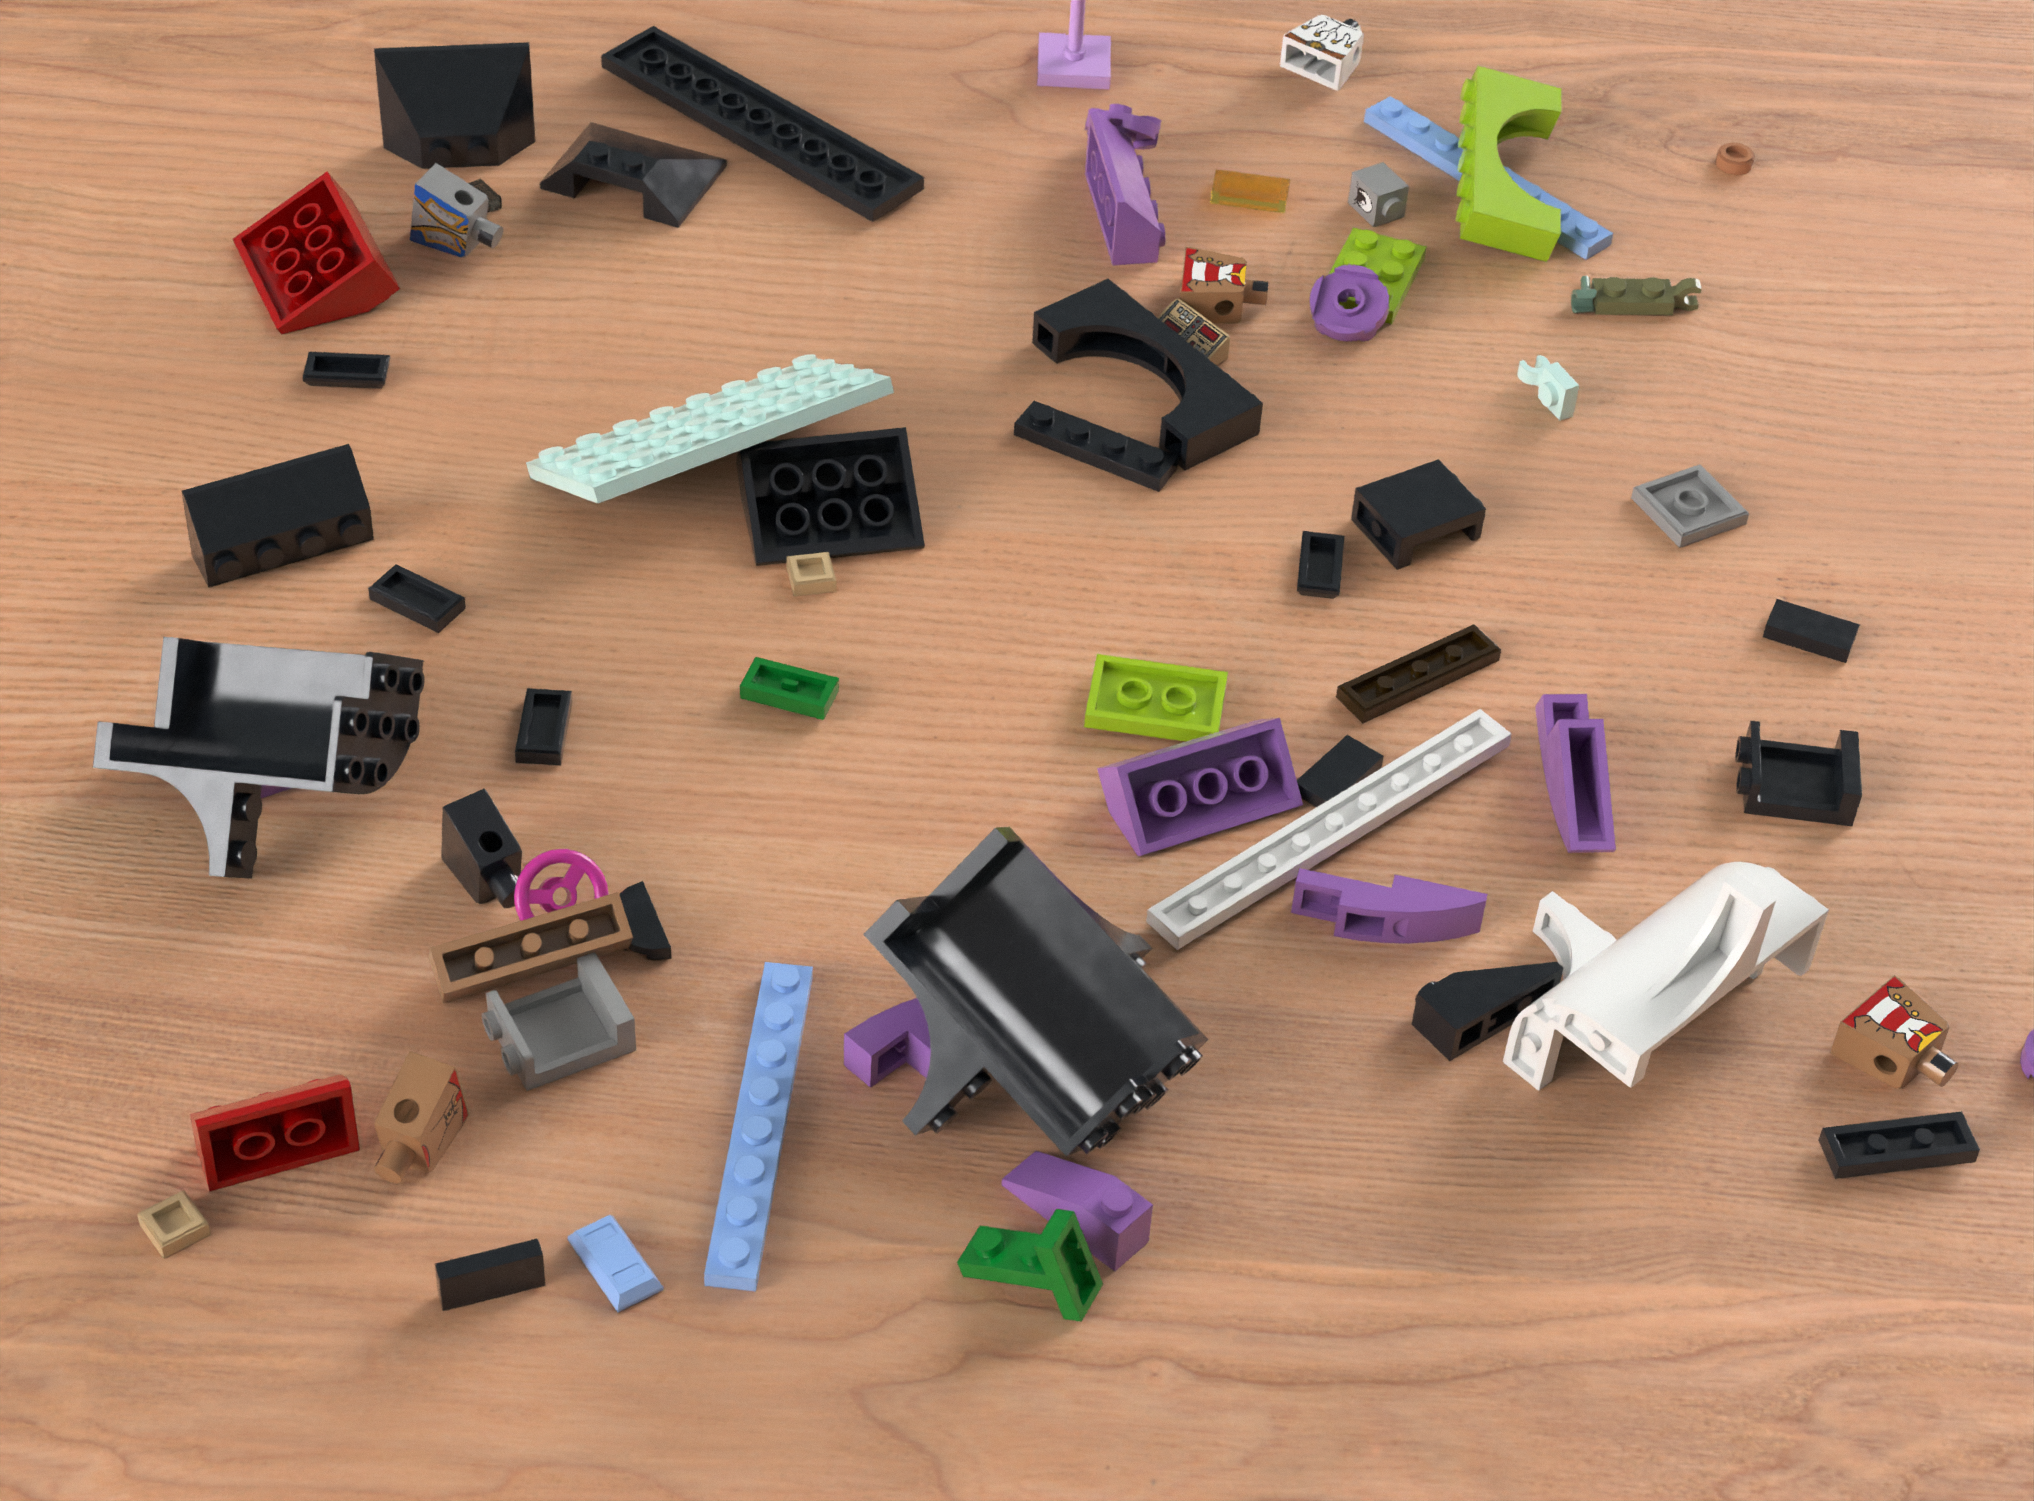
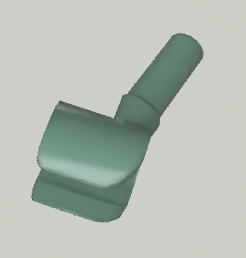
M1582 276L1580 279L1581 289L1573 290L1571 294L1572 311L1574 313L1594 312L1593 299L1596 297L1597 291L1590 288V278Z

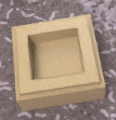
M829 552L786 557V568L794 596L836 592V577Z
M184 1190L137 1214L139 1225L163 1259L211 1235L208 1222Z

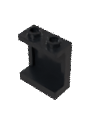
M1438 459L1357 487L1355 489L1351 520L1398 570L1411 565L1414 546L1460 529L1472 541L1479 539L1482 533L1486 508L1460 482L1459 478Z
M1750 721L1746 736L1738 737L1735 752V761L1742 763V767L1739 768L1737 775L1736 793L1743 795L1744 813L1853 826L1862 798L1858 732L1840 730L1834 749L1761 740L1760 722Z

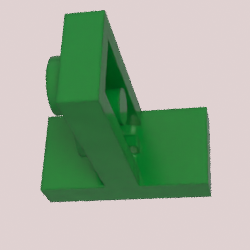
M1056 1209L1041 1234L979 1225L957 1261L963 1277L1052 1290L1063 1318L1082 1322L1103 1285L1074 1211Z

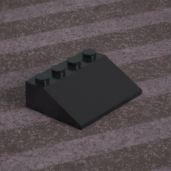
M906 427L764 441L738 451L736 465L741 500L756 566L786 563V557L822 552H829L830 558L924 548L925 543Z

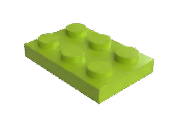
M1353 227L1329 274L1335 272L1334 268L1342 265H1359L1375 272L1378 275V280L1388 290L1389 312L1385 323L1392 324L1425 259L1426 246L1415 244L1406 239H1396L1377 234L1371 230ZM1348 297L1346 302H1339V305L1344 306V309H1353L1358 306L1354 297Z
M1097 654L1086 707L1084 727L1185 742L1219 732L1228 672Z

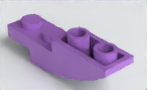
M1299 868L1291 913L1336 922L1335 937L1378 943L1411 944L1437 942L1479 933L1488 894L1400 875L1394 876L1391 888Z

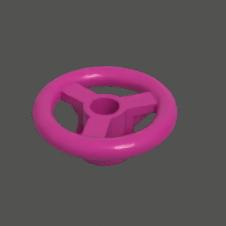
M570 849L549 850L536 856L524 867L515 886L514 903L520 921L535 917L529 904H539L547 913L575 905L577 901L576 886L584 873L587 874L592 882L594 899L609 895L603 872L592 859ZM557 863L571 864L564 877H550L544 880L538 889H530L535 876L545 867ZM562 887L567 893V898L563 904L557 905L553 900V893L557 888Z

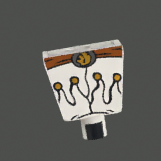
M1326 15L1316 16L1283 36L1280 66L1336 91L1340 90L1360 62L1364 37L1360 25L1353 19H1346L1344 22H1340Z

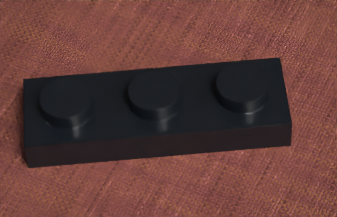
M1962 1111L1822 1128L1818 1139L1835 1179L1976 1162L1980 1152Z

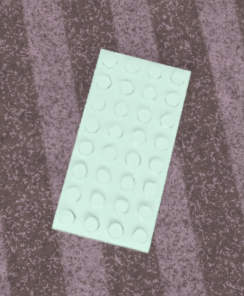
M814 354L803 355L793 359L792 366L783 369L772 367L761 370L757 373L758 378L751 381L736 380L728 382L721 386V392L712 395L701 393L690 396L685 400L686 404L680 407L666 406L654 409L649 413V418L639 422L634 419L625 420L613 425L614 431L606 434L591 433L583 435L576 439V445L565 449L558 446L542 450L538 453L539 458L526 462L531 479L598 504L892 394L894 390L891 377L873 373L872 369L854 368L853 364L835 363L834 359L822 360L816 358Z

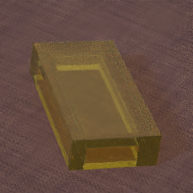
M1216 169L1210 203L1285 213L1290 179Z

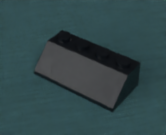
M349 444L181 491L192 557L208 588L374 539L370 505Z

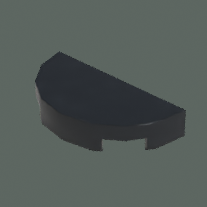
M641 881L627 887L620 893V898L633 939L630 947L623 950L628 951L630 949L636 953L646 954L648 960L672 959L671 946L644 882Z

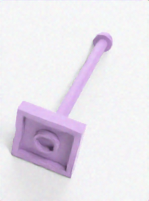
M1071 0L1069 35L1039 32L1037 86L1110 90L1111 36L1083 35L1086 0Z

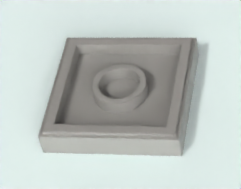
M1701 465L1633 487L1631 499L1679 548L1746 525L1749 513Z

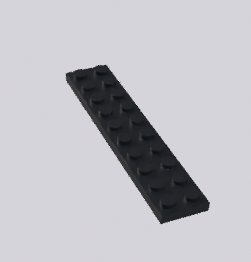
M655 26L646 29L601 55L603 69L872 222L924 190V176Z

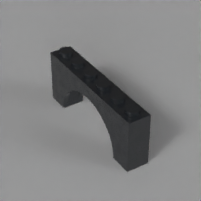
M1110 279L1103 280L1034 312L1032 344L1056 364L1080 357L1120 359L1153 372L1173 389L1179 398L1180 404L1169 414L1162 417L1159 449L1179 456L1178 466L1184 471L1259 435L1263 402Z

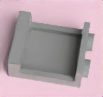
M595 952L577 958L578 978L506 1004L503 1003L496 990L486 993L488 1011L482 1013L485 1031L491 1041L499 1040L502 1046V1059L510 1075L518 1074L527 1091L636 1051L635 1018Z

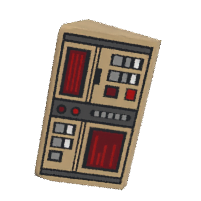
M1175 299L1157 317L1199 352H1202L1215 365L1228 359L1230 336L1181 299Z

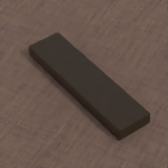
M1473 624L1337 686L1336 698L1363 724L1499 661L1501 649Z

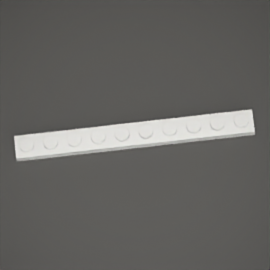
M1481 709L1475 711L1147 910L1146 922L1177 950L1296 878L1299 868L1309 870L1509 747L1512 734Z

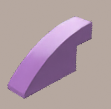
M1543 694L1535 706L1538 736L1550 802L1564 845L1568 853L1614 852L1616 846L1603 719H1589L1587 694Z
M918 998L900 1003L874 1015L844 1033V1066L870 1088L905 1062L927 1078L931 1051L930 1035L925 1014Z

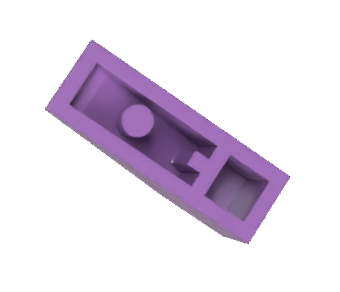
M1035 1151L1002 1179V1186L1048 1221L1056 1209L1074 1211L1091 1254L1114 1272L1149 1242L1153 1204L1113 1175Z

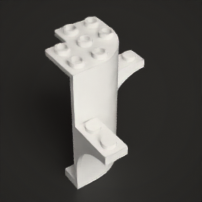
M1730 862L1719 865L1706 873L1616 940L1612 934L1604 931L1584 916L1575 906L1567 903L1552 891L1540 900L1533 932L1545 942L1555 955L1558 963L1564 967L1562 972L1564 980L1522 1010L1515 1018L1509 1033L1503 1063L1539 1091L1552 1081L1562 1039L1565 1036L1631 1088L1644 1078L1650 1054L1653 1050L1746 978L1755 979L1762 973L1764 964L1773 957L1797 975L1802 976L1810 968L1829 909L1771 867H1762L1746 862Z

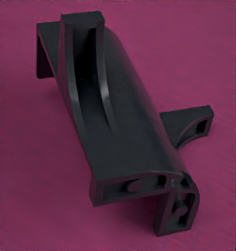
M163 637L154 727L98 721L93 768L150 774L173 785L191 803L204 828L209 850V876L252 879L253 866L257 859L256 837L258 819L262 812V785L349 794H368L385 786L398 771L410 744L416 741L419 735L420 723L417 717L420 694L425 683L423 674L424 660L376 652H367L365 655Z
M1010 827L994 828L929 896L896 900L863 934L911 987L920 1002L928 1024L931 1051L927 1078L917 1102L902 1120L914 1135L930 1130L937 1134L958 1115L954 1107L965 1096L973 1099L992 1081V1078L988 1075L990 1073L1065 1156L1081 1150L1088 1154L1096 1147L1101 1149L1121 1131L1122 1128L1118 1124L1131 1113L1135 1115L1144 1107L1148 1110L1154 1106L1169 1090L1164 1083L1167 1080L1170 1081L1178 1074L1183 1076L1203 1057L1198 1050L1208 1041L1207 1037L1143 970L1147 963L1142 958L1153 948L1140 935L1131 934L1118 928L1085 904L1051 872Z

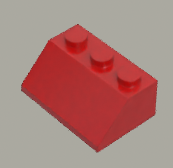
M341 1074L324 1079H315L305 1084L275 1092L262 1093L256 1097L222 1106H213L207 1110L190 1114L195 1145L209 1192L360 1151L351 1084L349 1079Z

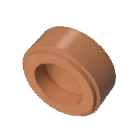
M1726 143L1719 147L1715 163L1721 171L1727 174L1744 175L1751 171L1755 154L1744 144Z

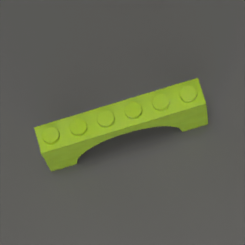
M1477 66L1472 79L1466 78L1460 94V100L1465 101L1459 118V123L1463 124L1464 127L1458 143V147L1463 149L1458 163V172H1461L1462 176L1457 188V197H1461V202L1456 213V221L1460 222V239L1537 260L1548 261L1561 235V209L1537 200L1518 186L1502 165L1497 145L1505 140L1516 137H1537L1548 140L1561 114V88L1482 66Z

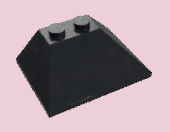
M529 42L374 48L384 149L422 169H430L435 163L443 168L499 166L536 142Z
M590 122L542 179L540 189L575 199L590 179L643 193V213L645 219L679 228L726 168L727 160Z

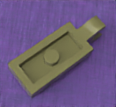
M1653 277L1647 279L1593 278L1591 289H1596L1597 291L1596 297L1593 299L1595 315H1673L1674 308L1693 311L1698 309L1699 306L1697 296L1687 295L1690 293H1701L1702 291L1700 280L1696 278L1683 279L1675 286H1671L1670 279Z

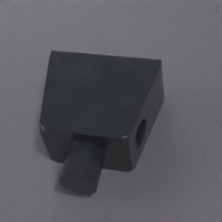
M481 789L443 806L441 858L476 903L484 904L497 898L503 908L514 907V892L516 882L521 873L522 851L486 789Z

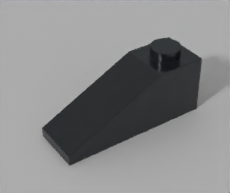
M1558 962L1454 972L1438 982H1429L1420 989L1415 998L1416 1004L1411 1025L1451 1061L1511 1026L1522 1010L1560 983L1564 967Z

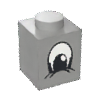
M1382 162L1352 172L1348 204L1371 226L1376 227L1405 216L1409 186Z

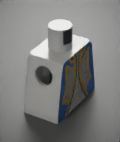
M435 163L415 183L410 231L411 241L458 257H467L479 243L495 248L501 240L503 227L487 220L489 199L486 194L442 166Z

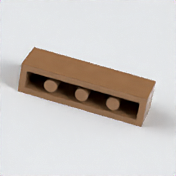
M616 892L430 947L429 960L442 1003H446L576 964L577 958L593 952L596 953L597 957L629 948L633 936L620 894Z

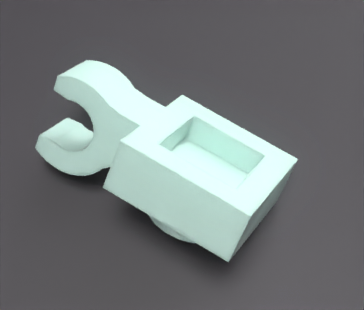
M1542 355L1537 356L1535 368L1530 367L1524 360L1520 361L1517 376L1522 382L1539 387L1538 398L1541 403L1559 421L1573 417L1579 384L1558 362L1550 364L1549 360Z

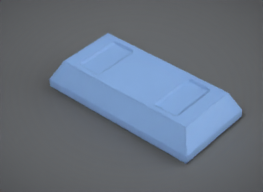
M608 1215L567 1237L569 1243L617 1312L664 1290L660 1281L613 1215Z

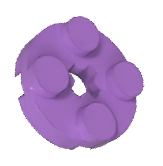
M1111 104L1109 111L1097 108L1089 109L1085 125L1087 135L1089 112L1097 111L1132 140L1134 149L1144 150L1156 147L1161 125L1160 119L1152 116L1131 114L1132 108L1121 104Z
M1342 265L1334 268L1335 272L1327 275L1325 278L1322 275L1315 282L1310 294V310L1316 330L1321 334L1340 341L1371 340L1376 335L1377 330L1384 324L1389 312L1388 290L1378 280V275L1371 269L1359 265ZM1348 297H1354L1358 306L1353 309H1344V306L1339 305V302H1346Z

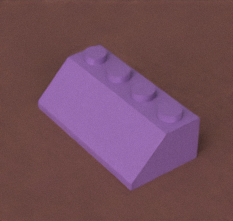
M1091 111L1089 112L1085 176L1112 265L1158 262L1159 247L1165 246V227L1163 223H1158L1156 200L1150 199L1151 187L1149 178H1143L1142 156L1136 155L1131 139L1099 112Z
M1280 718L1252 721L1097 768L1109 813L1137 856L1303 805Z

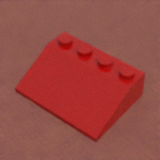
M328 171L232 239L276 329L281 334L369 312L400 290L353 200Z

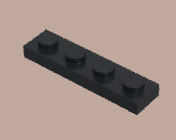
M1033 401L1014 423V436L1158 492L1178 469L1179 456L1037 401Z

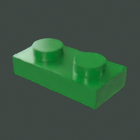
M759 657L754 658L740 684L741 699L821 720L825 719L839 692V678Z

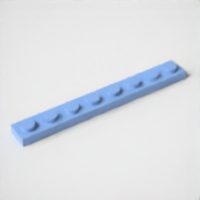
M1391 96L1365 110V123L1460 181L1462 173L1458 172V163L1463 149L1458 147L1459 138L1456 135L1446 131L1427 117L1420 115ZM1504 166L1509 176L1525 192L1547 205L1561 209V235L1557 241L1559 244L1585 260L1611 245L1613 237L1611 231Z
M765 962L704 1272L705 1286L756 1291L812 986L813 967Z

